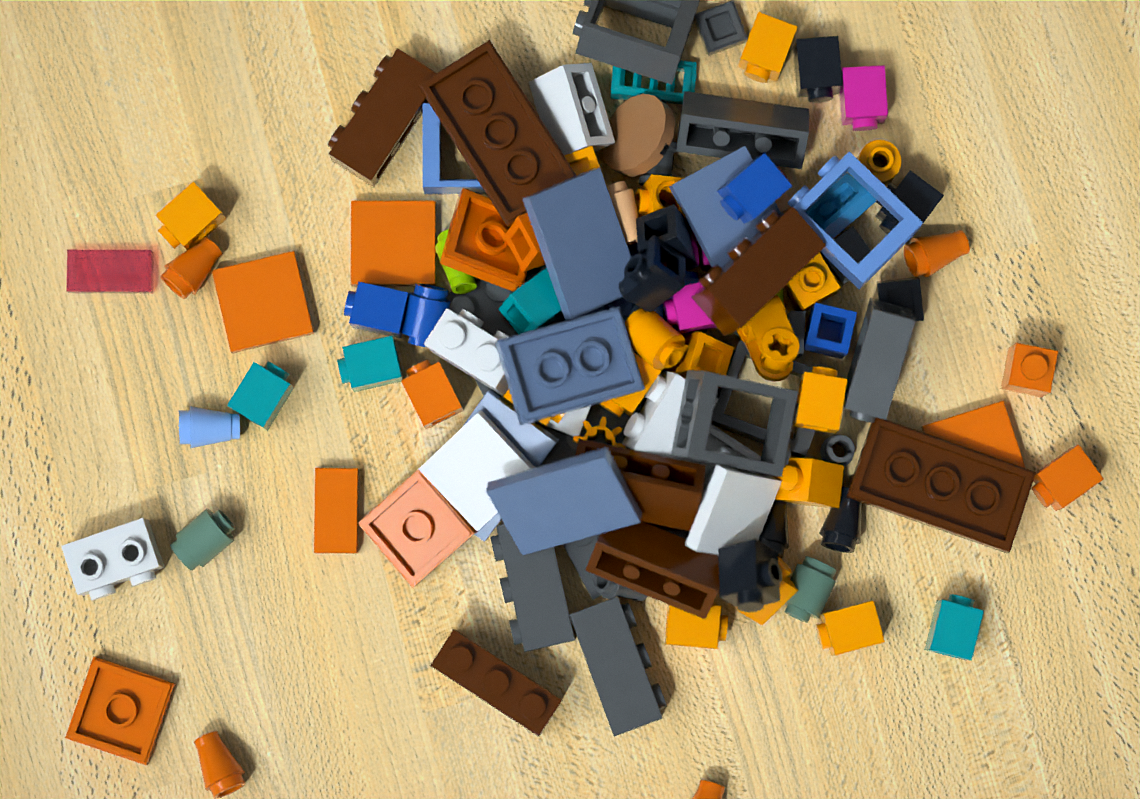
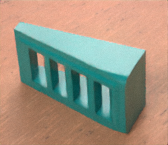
M680 60L677 71L684 72L682 93L674 92L675 77L672 85L666 83V91L658 90V80L650 78L649 89L641 88L642 75L637 73L633 75V87L624 86L625 69L613 66L610 99L628 100L640 94H649L656 96L664 103L682 104L684 91L695 92L697 62Z

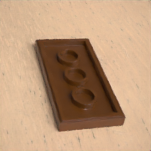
M490 40L418 85L508 228L511 227L519 215L527 213L522 198L576 176V173Z
M876 417L875 422L870 424L846 497L1007 554L1011 551L1036 472L904 425Z

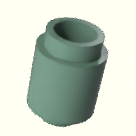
M206 508L175 535L177 540L170 547L179 560L188 569L193 571L199 565L204 567L234 541L231 532L235 529V526L221 510L218 509L213 513Z
M805 556L802 565L797 564L790 580L799 591L785 603L787 605L785 613L805 623H808L810 617L819 619L835 586L836 581L833 580V577L837 570L819 560Z

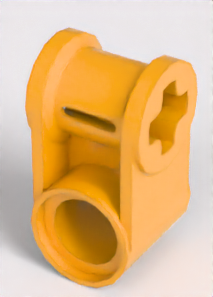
M775 295L743 328L737 330L739 337L745 343L758 374L765 380L772 382L782 381L789 376L793 368V361L797 357L800 348L799 340L787 318L784 304Z

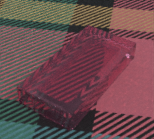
M67 250L66 292L153 294L154 252L152 250Z

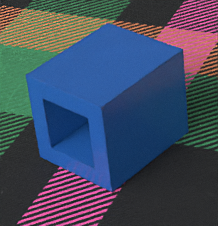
M763 153L753 159L717 192L723 198L720 203L728 215L734 220L740 218L745 224L755 219L791 188L792 185L770 158Z
M358 282L356 292H348L344 315L350 317L349 324L352 328L402 338L401 331L409 293Z
M815 303L810 310L804 336V350L843 359L849 351L857 312Z

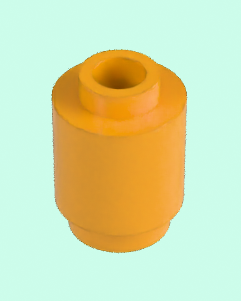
M885 140L869 142L863 147L857 157L885 186L894 179L901 167V155L898 149L892 143ZM873 157L882 159L886 166L883 168L875 166L872 160Z
M641 308L634 311L624 323L633 350L654 369L671 368L682 359L685 338L655 311L646 312Z

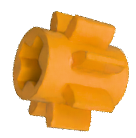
M602 417L600 425L592 427L588 421H583L584 429L587 431L585 436L573 437V442L578 443V439L592 440L596 438L597 433L605 434V441L612 443V446L626 448L625 445L616 443L615 437L621 433L622 428L616 427L612 431L606 427V417Z

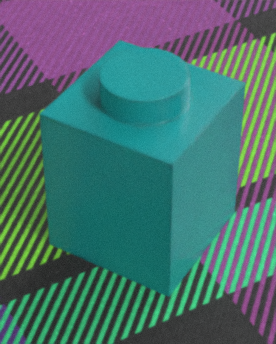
M547 268L512 292L498 309L518 334L544 328L563 314Z
M393 336L342 347L344 358L337 359L340 377L343 384L350 383L351 389L354 392L398 383L403 380Z
M267 361L264 368L253 362L227 406L268 431L294 389L286 381L289 373Z
M950 594L948 601L937 600L924 650L965 661H972L984 610L973 608L975 600L959 595Z

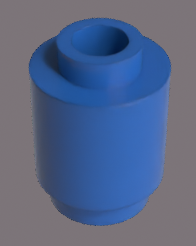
M415 284L414 292L409 293L401 333L409 336L408 343L426 347L424 343L446 308H450L451 301L447 300L448 289L430 284Z

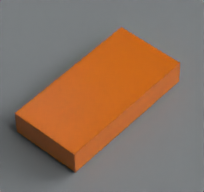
M315 468L314 553L358 554V468Z

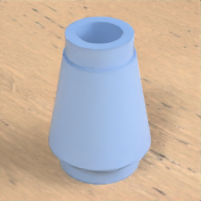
M190 406L189 410H179V444H190L191 449L230 441L231 439H240L239 414Z

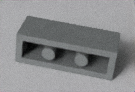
M684 91L676 152L723 158L746 146L752 159L765 153L775 166L802 170L809 136V109Z
M505 524L496 525L498 535L491 536L490 538L495 561L504 560L508 577L500 578L505 603L513 602L517 618L509 620L514 645L523 643L524 652L575 641L554 547L522 555Z
M615 597L569 614L613 736L663 719L660 709L666 708L667 705L659 684L650 685L645 669L652 667L644 643L635 645L630 629L637 627L629 602L621 605L619 598Z

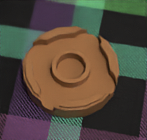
M640 94L629 98L616 109L609 119L615 143L601 149L604 162L614 171L629 177L645 174L661 161L664 155L660 152L665 144L670 146L675 129L672 109L654 95Z

